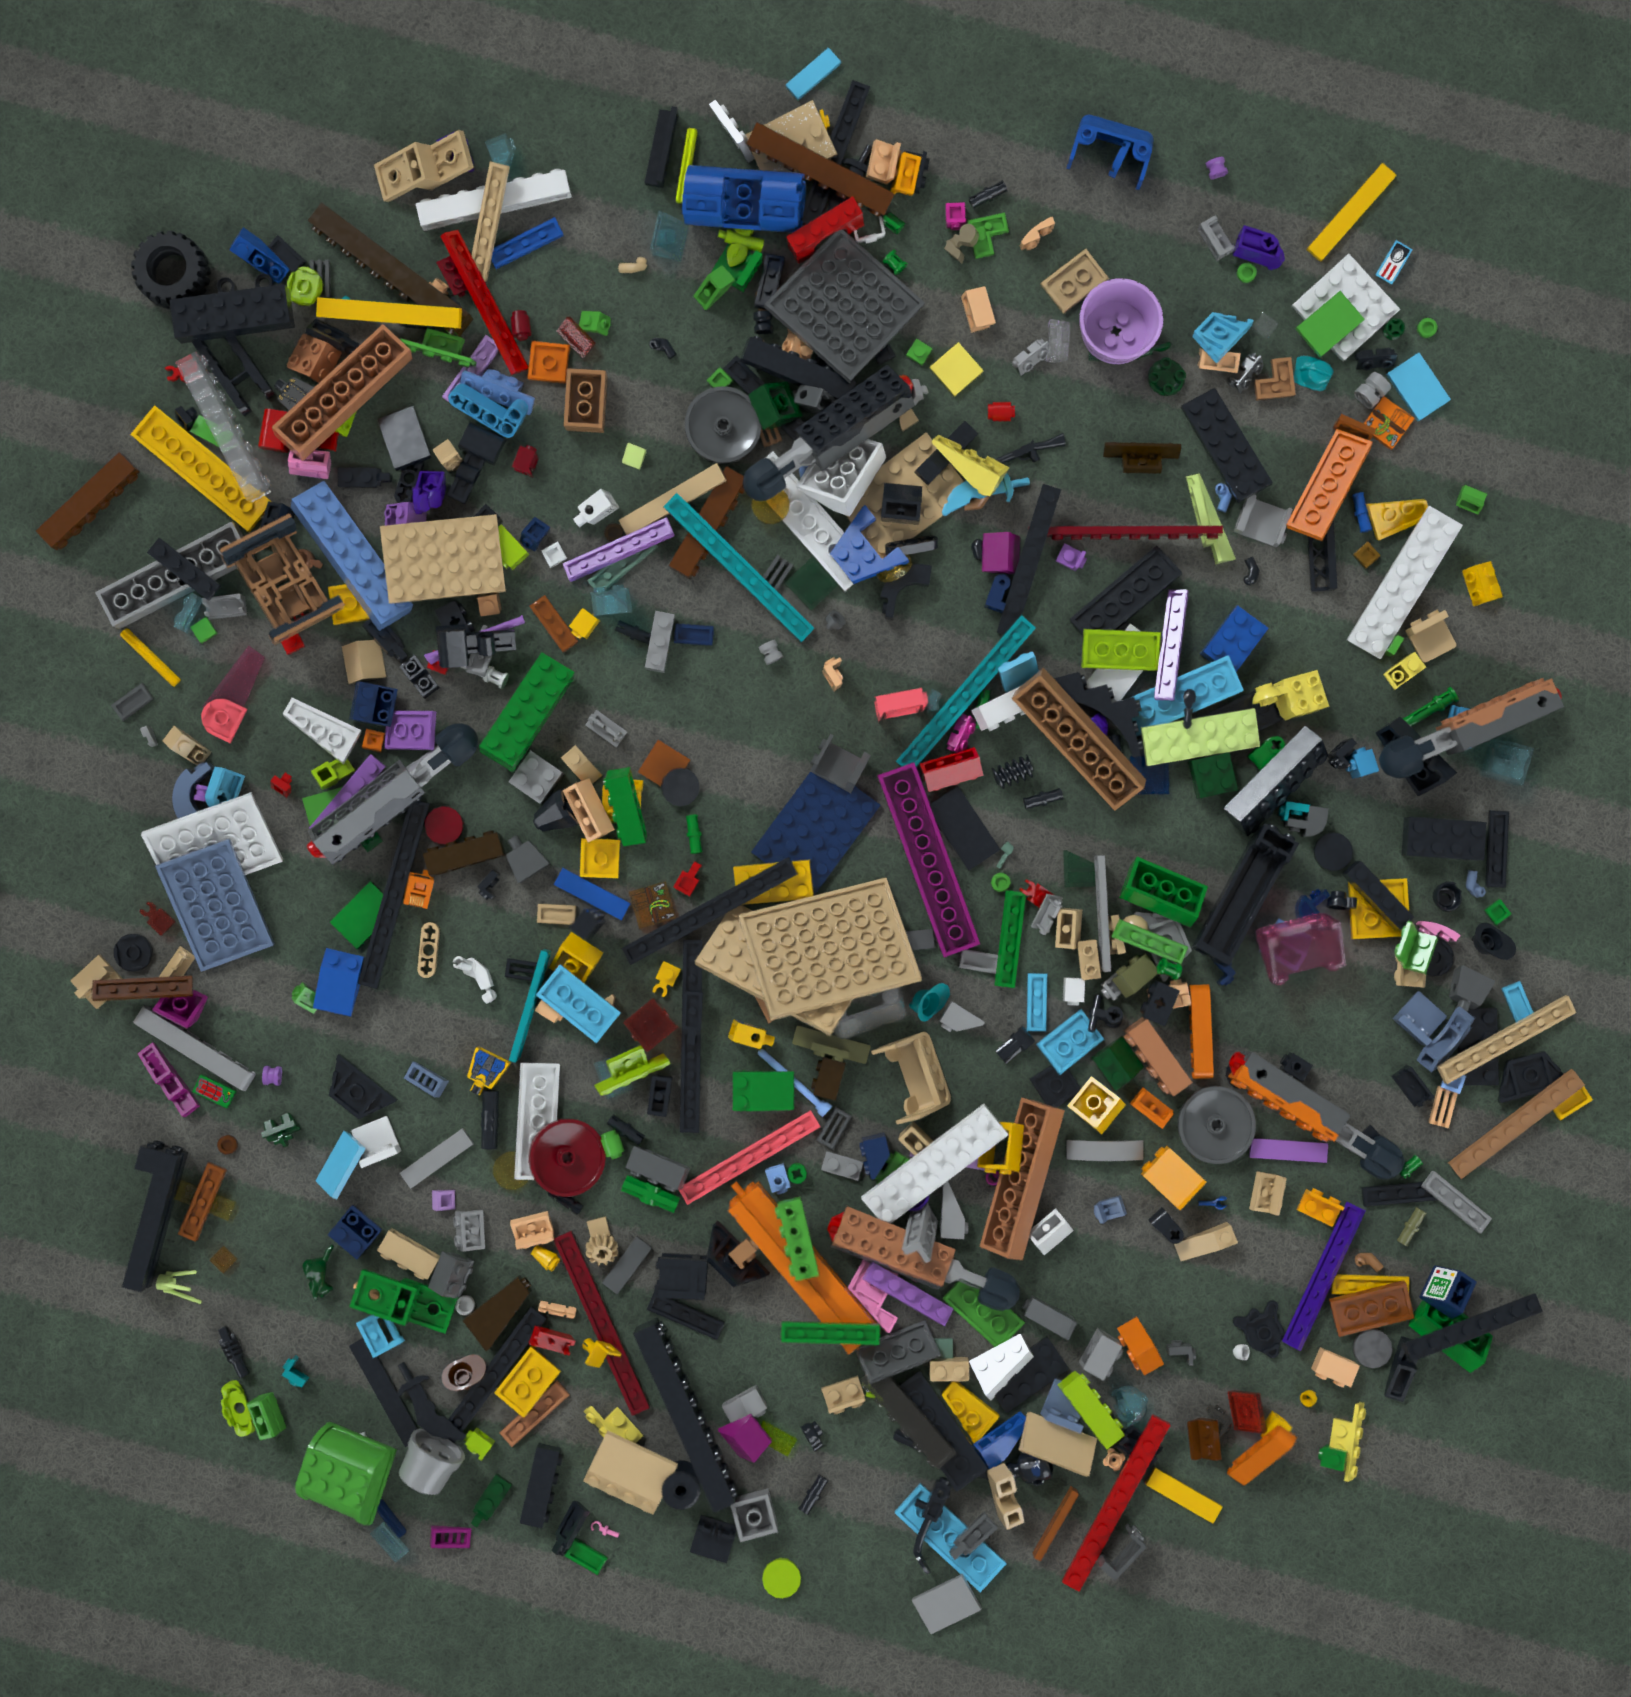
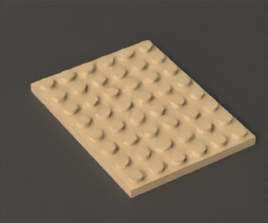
M887 878L739 915V921L770 1020L921 981L922 977Z

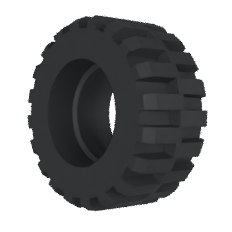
M163 231L156 233L157 236L155 237L152 235L146 237L148 240L145 243L141 241L138 245L140 246L139 251L135 250L133 254L135 260L131 261V267L134 271L131 273L132 278L136 280L137 288L157 306L160 305L162 308L169 309L170 300L194 297L200 293L204 295L206 292L204 286L209 285L210 282L207 275H210L211 271L207 266L209 264L207 257L193 240L187 238L182 233L176 234L174 231H167V234H165ZM171 255L184 257L186 260V272L182 279L173 285H160L156 281L158 264L164 258Z

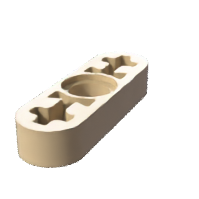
M433 922L424 924L421 929L417 970L419 975L424 978L432 977L436 972L440 928ZM430 925L432 929L436 930L431 935V939H435V943L431 941L424 942V938L429 939V933L426 932V929L430 928ZM428 944L434 947V953L430 956L424 953V947ZM422 958H433V962L429 961L428 966L432 968V971L428 972V975L422 970V967L426 966V961H422Z

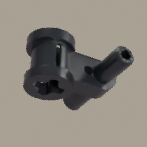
M1096 994L1093 1006L1089 1011L1088 1031L1095 1032L1097 1020L1105 1021L1106 1025L1110 1028H1118L1123 1019L1122 1010L1115 1006L1110 1007L1108 1010L1100 1009L1102 996ZM1112 1015H1116L1115 1020H1112Z

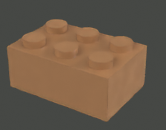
M567 369L564 427L566 431L604 433L608 379L606 371Z

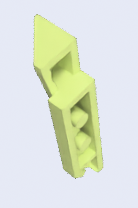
M1201 475L1186 476L1198 526H1222ZM1224 529L1223 535L1218 536V539L1215 540L1207 539V536H1201L1203 548L1211 546L1215 564L1236 559Z

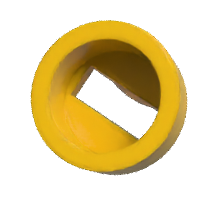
M1312 1390L1304 1391L1300 1395L1301 1403L1306 1407L1313 1406L1317 1401L1316 1393Z

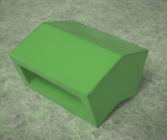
M1464 485L1457 498L1456 506L1479 514L1484 506L1487 494Z

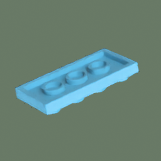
M561 964L536 994V996L595 1043L601 1039L621 1013Z

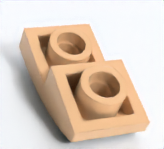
M1053 217L1042 221L1028 232L1021 241V250L1025 248L1031 250L1037 247V243L1040 241L1039 234L1045 236L1052 232L1055 225Z

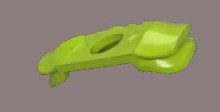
M237 1380L226 1383L221 1389L223 1417L227 1420L230 1427H234L235 1433L238 1436H247L255 1432V1426L246 1405L248 1401L245 1392ZM236 1403L244 1405L245 1410L243 1413L236 1411Z

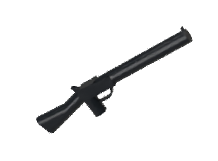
M1064 433L1043 442L1034 443L1032 439L1031 443L995 460L1004 464L1016 458L1023 461L1032 458L1033 463L1040 460L1036 450L1065 446ZM1030 454V457L1026 459L1020 458L1022 455Z

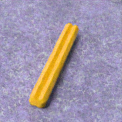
M126 628L120 633V636L170 685L176 686L181 681L133 632Z

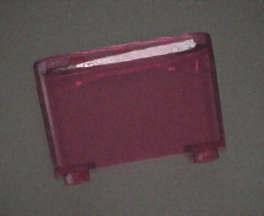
M1313 914L1259 928L1255 931L1269 981L1274 985H1283L1286 983L1285 981L1289 980V974L1322 966L1328 969V971H1337L1340 967L1346 966L1341 922L1328 914Z

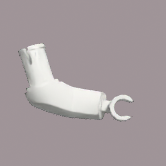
M457 956L453 960V963L457 964H453V966L463 970L464 974L475 978L480 989L486 990V993L482 995L483 1001L488 1004L495 1000L497 994L491 989L494 984L489 970L474 958L465 959Z

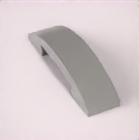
M1066 1140V1159L1085 1161L1143 1160V1140Z

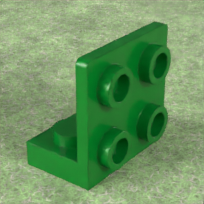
M728 243L711 272L723 265L735 279L731 286L744 293L763 262V254L757 250L754 254L748 251V257L743 263L735 267H729L727 249L731 244Z

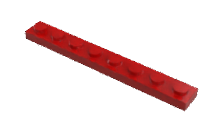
M458 230L445 232L440 237L511 375L526 371L529 367Z

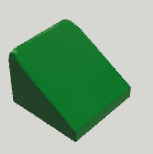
M892 213L883 217V224L895 234H899L906 224Z

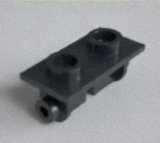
M1390 347L1376 349V355L1373 354V350H1360L1358 353H1355V360L1358 361L1356 370H1370L1379 367L1389 368L1395 365L1398 354Z

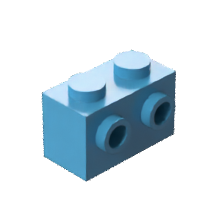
M1359 748L1354 750L1350 756L1345 757L1351 764V766L1345 769L1347 772H1350L1352 779L1379 771L1372 749Z

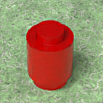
M993 402V404H988V420L1011 421V417H1015V406H1011V402Z

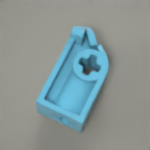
M214 767L205 794L207 805L212 807L237 798L245 776L225 768Z

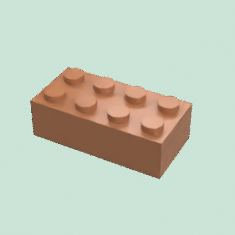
M1141 1017L1123 1030L1126 1034L1123 1036L1130 1046L1137 1049L1134 1053L1140 1061L1147 1063L1146 1070L1152 1077L1159 1080L1157 1085L1163 1093L1175 1096L1192 1084L1190 1078L1147 1019Z

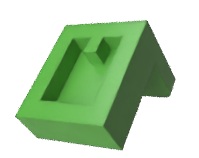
M303 982L297 985L292 992L294 1003L313 1014L317 1010L313 1008L316 991L307 987Z

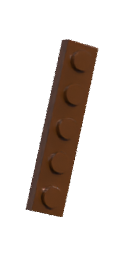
M193 976L92 981L93 1001L193 996Z

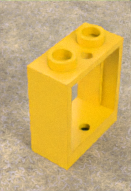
M1000 1122L1005 1130L1009 1132L1006 1165L994 1164V1145L978 1158L977 1167L984 1168L986 1173L996 1174V1170H1000V1174L1011 1175L1012 1171L1020 1172L1024 1125Z

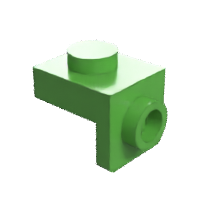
M582 311L578 330L582 332H596L607 336L611 318L602 312Z

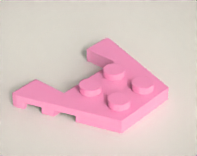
M862 1260L848 1286V1290L889 1334L898 1317L881 1308L887 1294L862 1280L870 1265L869 1262Z

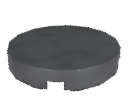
M1369 1329L1362 1331L1354 1339L1352 1347L1354 1356L1365 1367H1381L1390 1359L1392 1354L1391 1341L1380 1330Z

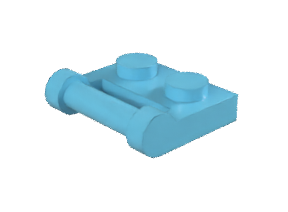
M370 1315L358 1321L356 1325L373 1358L405 1341L403 1335L400 1336L394 1322L383 1319L393 1338L388 1343L377 1321L379 1317Z

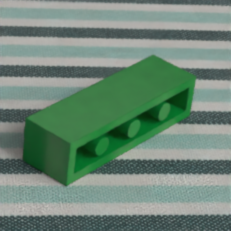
M631 768L608 770L603 782L605 790L609 791V806H612L614 810L612 812L613 822L618 825V839L622 841L623 846L646 843L647 830Z

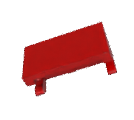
M536 1325L529 1341V1345L563 1353L568 1356L570 1355V1345L574 1346L575 1344L574 1338L569 1334Z

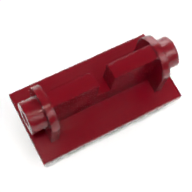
M451 256L437 261L436 264L453 295L464 296L466 294L465 291L468 289Z

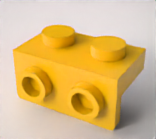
M1491 561L1462 571L1473 606L1503 597Z

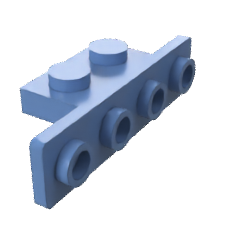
M487 369L482 377L466 370L462 372L460 383L466 384L492 401L510 407L515 400L521 399L528 405L527 415L532 413L535 398L520 392L524 382L491 369Z

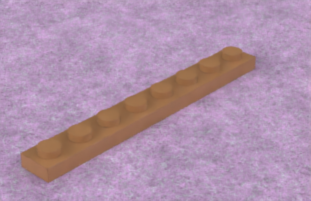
M1570 1069L1449 1161L1448 1164L1458 1177L1463 1179L1585 1086L1575 1071Z

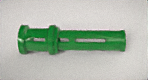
M1448 687L1446 692L1439 696L1435 695L1431 702L1402 719L1412 727L1433 713L1444 711L1445 707L1453 702H1459V698L1456 692L1451 687Z

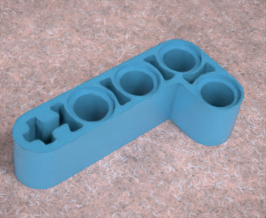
M463 383L457 384L448 396L452 406L506 438H510L516 433L528 412L527 403L521 399L515 400L506 409Z

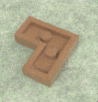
M1291 357L1272 359L1273 378L1254 381L1256 401L1294 397L1296 395Z

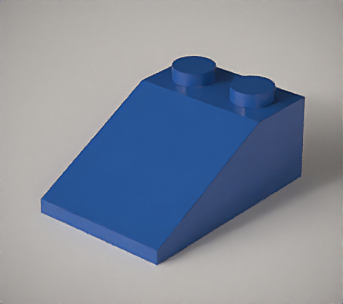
M326 948L320 968L313 1008L351 1017L360 988L358 982L365 958Z

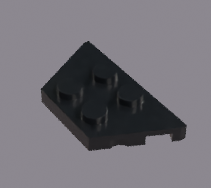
M1545 1051L1506 1060L1498 1102L1503 1103L1540 1093L1564 1074Z
M341 1054L337 1055L329 1096L356 1118L361 1119L398 1100Z
M717 1221L712 1227L706 1257L707 1262L733 1288L768 1276L770 1272L756 1258H753L749 1263L745 1260V1266L742 1269L737 1265L729 1253L740 1242Z

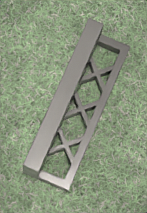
M928 1203L920 1210L910 1211L902 1246L905 1255L918 1250L925 1263L931 1260L938 1220Z

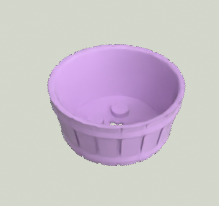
M1112 279L1097 285L1085 298L1080 311V329L1087 349L1097 359L1110 364L1128 363L1144 355L1154 346L1162 331L1163 313L1158 299L1146 286L1130 279ZM1114 326H1116L1117 329H1121V332H1119V336L1111 334L1110 331L1113 330Z

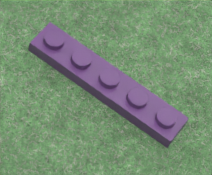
M370 754L309 828L311 829L378 777L386 766Z
M874 1262L870 1263L862 1280L942 1326L946 1325L953 1311L952 1307Z

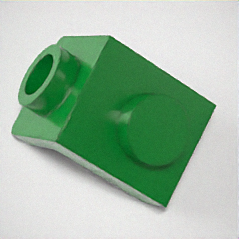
M1326 1444L1319 1450L1318 1459L1321 1460L1320 1466L1345 1471L1348 1451L1333 1448Z

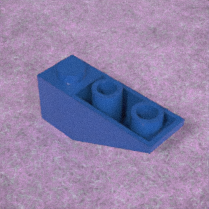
M244 227L234 239L229 249L263 274L269 275L278 284H280L290 270L260 238Z

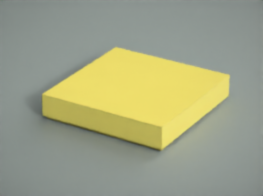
M959 342L929 368L954 397L983 373V369Z

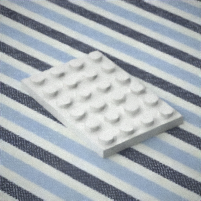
M252 792L141 833L156 865L228 838L232 842L245 875L283 862V857Z

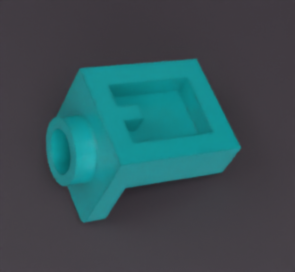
M1285 801L1283 805L1279 806L1278 816H1281L1280 821H1288L1289 810L1292 815L1302 816L1303 812H1309L1310 805Z

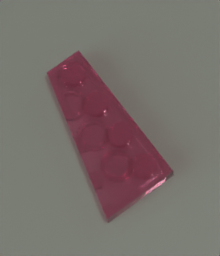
M248 646L202 707L204 708L207 703L215 699H228L245 707L265 657L251 646Z

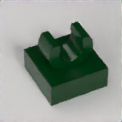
M376 832L373 837L362 841L361 845L367 852H370L381 844L383 839Z

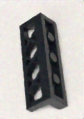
M672 106L671 111L659 110L644 182L645 185L664 188L679 116L677 107Z
M1333 520L1323 539V547L1319 551L1313 547L1314 538L1308 536L1311 592L1334 591L1338 588ZM1318 555L1324 560V566L1320 570L1314 565V559ZM1319 574L1325 579L1326 587H1315V578Z

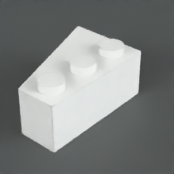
M1019 1334L969 1362L985 1395L992 1400L995 1397L994 1395L1002 1387H1005L1008 1381L1034 1356L1026 1340Z

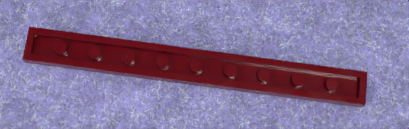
M1052 526L1049 528L1047 537H1052V540H1063V537H1071V540H1082V537H1090V540H1101L1102 537H1109L1110 540H1120L1121 537H1129V540H1139L1140 537H1148L1149 540H1158L1160 537L1177 540L1179 536H1187L1189 540L1199 539V536H1207V539L1215 540L1218 539V536L1223 535V526Z
M572 1230L555 1237L556 1247L598 1341L610 1343L622 1354L620 1357L607 1354L606 1359L631 1415L633 1416L649 1409V1402Z

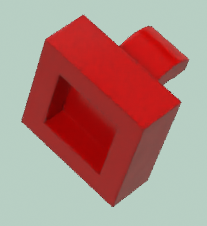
M286 772L281 779L274 776L270 781L271 788L287 798L291 793V786L289 784L292 781V776Z

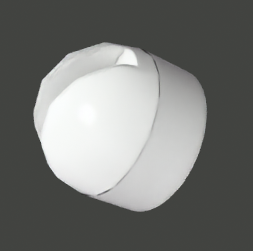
M1236 1345L1233 1349L1235 1358L1247 1360L1250 1355L1248 1345Z

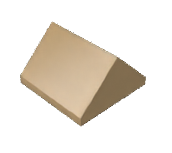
M374 640L355 641L342 646L348 684L386 678L382 649Z

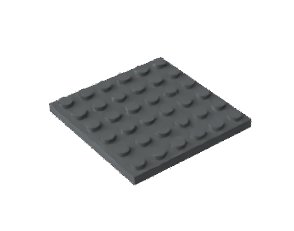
M842 229L835 232L764 304V308L850 383L924 307L925 302Z

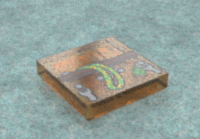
M666 881L629 892L639 929L676 918Z

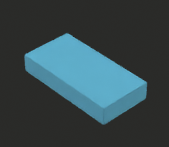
M1520 981L1501 988L1515 1023L1534 1013Z

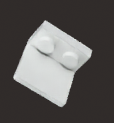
M388 1116L352 1130L353 1137L365 1147V1151L361 1156L362 1159L359 1160L361 1168L401 1152Z

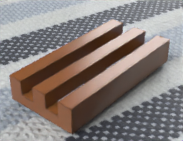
M1343 414L1340 415L1333 426L1334 430L1339 429L1369 441L1376 432L1375 428Z

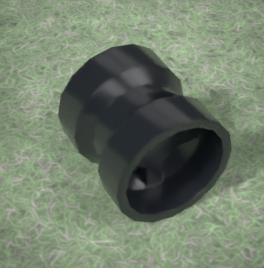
M769 311L754 312L753 318L756 322L754 333L759 335L773 333V325L771 324L772 314Z

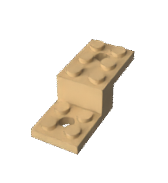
M461 130L448 135L432 145L414 142L374 164L383 201L390 202L416 187L433 190L474 168L464 131ZM452 152H453V153H454V159L451 161V160H450V156H451V154H452ZM395 171H396V173H397V178H396V180L394 181L393 176H394Z

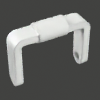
M879 216L882 233L858 238L857 230H855L854 236L857 243H871L885 237L882 216Z

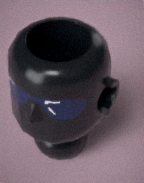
M1027 1453L1020 1454L1017 1463L1009 1462L1005 1464L1012 1473L1014 1481L1021 1477L1023 1482L1038 1486L1044 1484V1481L1050 1480L1053 1476L1052 1463Z

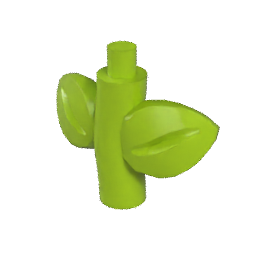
M735 228L733 230L727 229V231L719 230L717 236L724 239L725 243L731 244L727 249L729 267H735L743 263L748 257V250L761 252L764 239L751 237L754 230Z

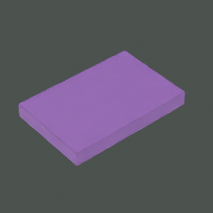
M394 711L391 727L386 726L384 749L434 750L436 712Z

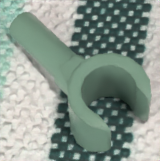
M1006 842L1001 847V850L1005 853L996 866L1000 869L1006 858L1013 852V846L1009 842Z

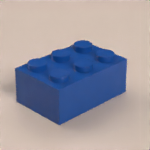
M1237 605L1224 620L1200 655L1211 663L1229 655L1237 672L1268 630V627Z

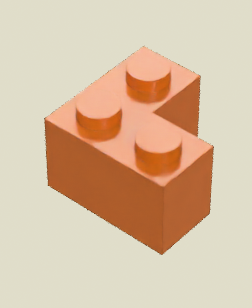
M1138 1317L1117 1328L1120 1333L1118 1339L1123 1347L1127 1345L1129 1350L1126 1352L1137 1371L1141 1370L1145 1376L1164 1365L1155 1345Z

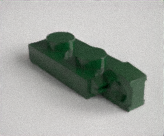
M496 1473L472 1511L476 1515L470 1524L477 1528L482 1519L487 1521L512 1486V1483Z

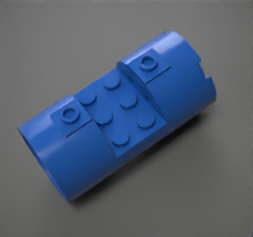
M688 165L682 194L684 222L686 225L793 233L803 226L801 218H803L805 207L806 181L802 180L805 178V174Z

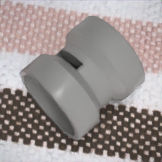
M771 640L758 647L765 656L764 661L766 665L783 658L781 651L777 649L778 644L776 640Z

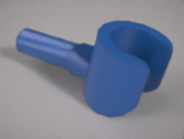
M1220 1196L1212 1201H1199V1206H1215L1217 1209L1222 1210L1227 1205H1221L1219 1201H1224L1227 1198Z

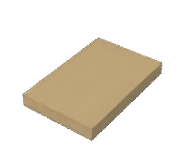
M1085 249L1041 282L1040 285L1060 311L1065 314L1086 298L1092 289L1102 282L1108 281L1109 278L1088 250Z

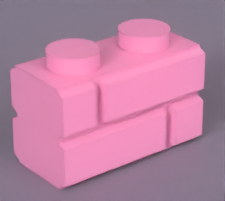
M290 450L288 457L289 474L328 479L331 468L330 452L314 450L302 462Z

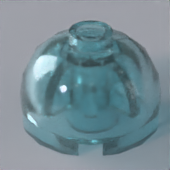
M1127 1385L1112 1391L1111 1397L1115 1395L1117 1405L1113 1404L1115 1412L1121 1422L1126 1421L1128 1423L1126 1426H1132L1145 1417L1148 1399L1139 1389Z

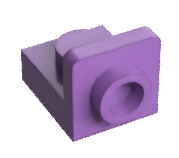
M1064 543L1056 562L1077 571L1078 567L1083 568L1087 560L1084 557L1086 552H1081Z

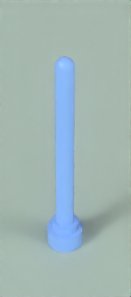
M764 1049L758 1050V1055L776 1071H787ZM794 1077V1087L816 1106L817 1113L823 1117L832 1105L828 1101H821Z

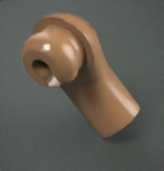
M989 496L971 500L969 504L964 506V511L983 508Z

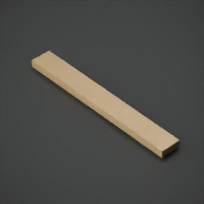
M1565 995L1439 1064L1437 1068L1443 1082L1449 1084L1575 1014L1576 1011L1570 997Z

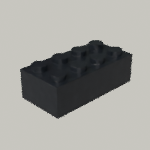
M1404 817L1401 856L1484 861L1487 822Z

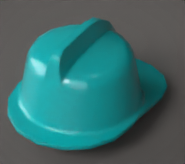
M1310 356L1297 357L1294 382L1312 390H1325L1333 374L1331 366L1325 361Z
M939 983L930 990H919L914 995L909 1007L918 1014L921 1021H928L944 1007L950 996V989L948 985Z

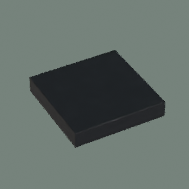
M1052 1065L1029 1078L1044 1103L1056 1108L1074 1097L1081 1090L1069 1069L1059 1075Z

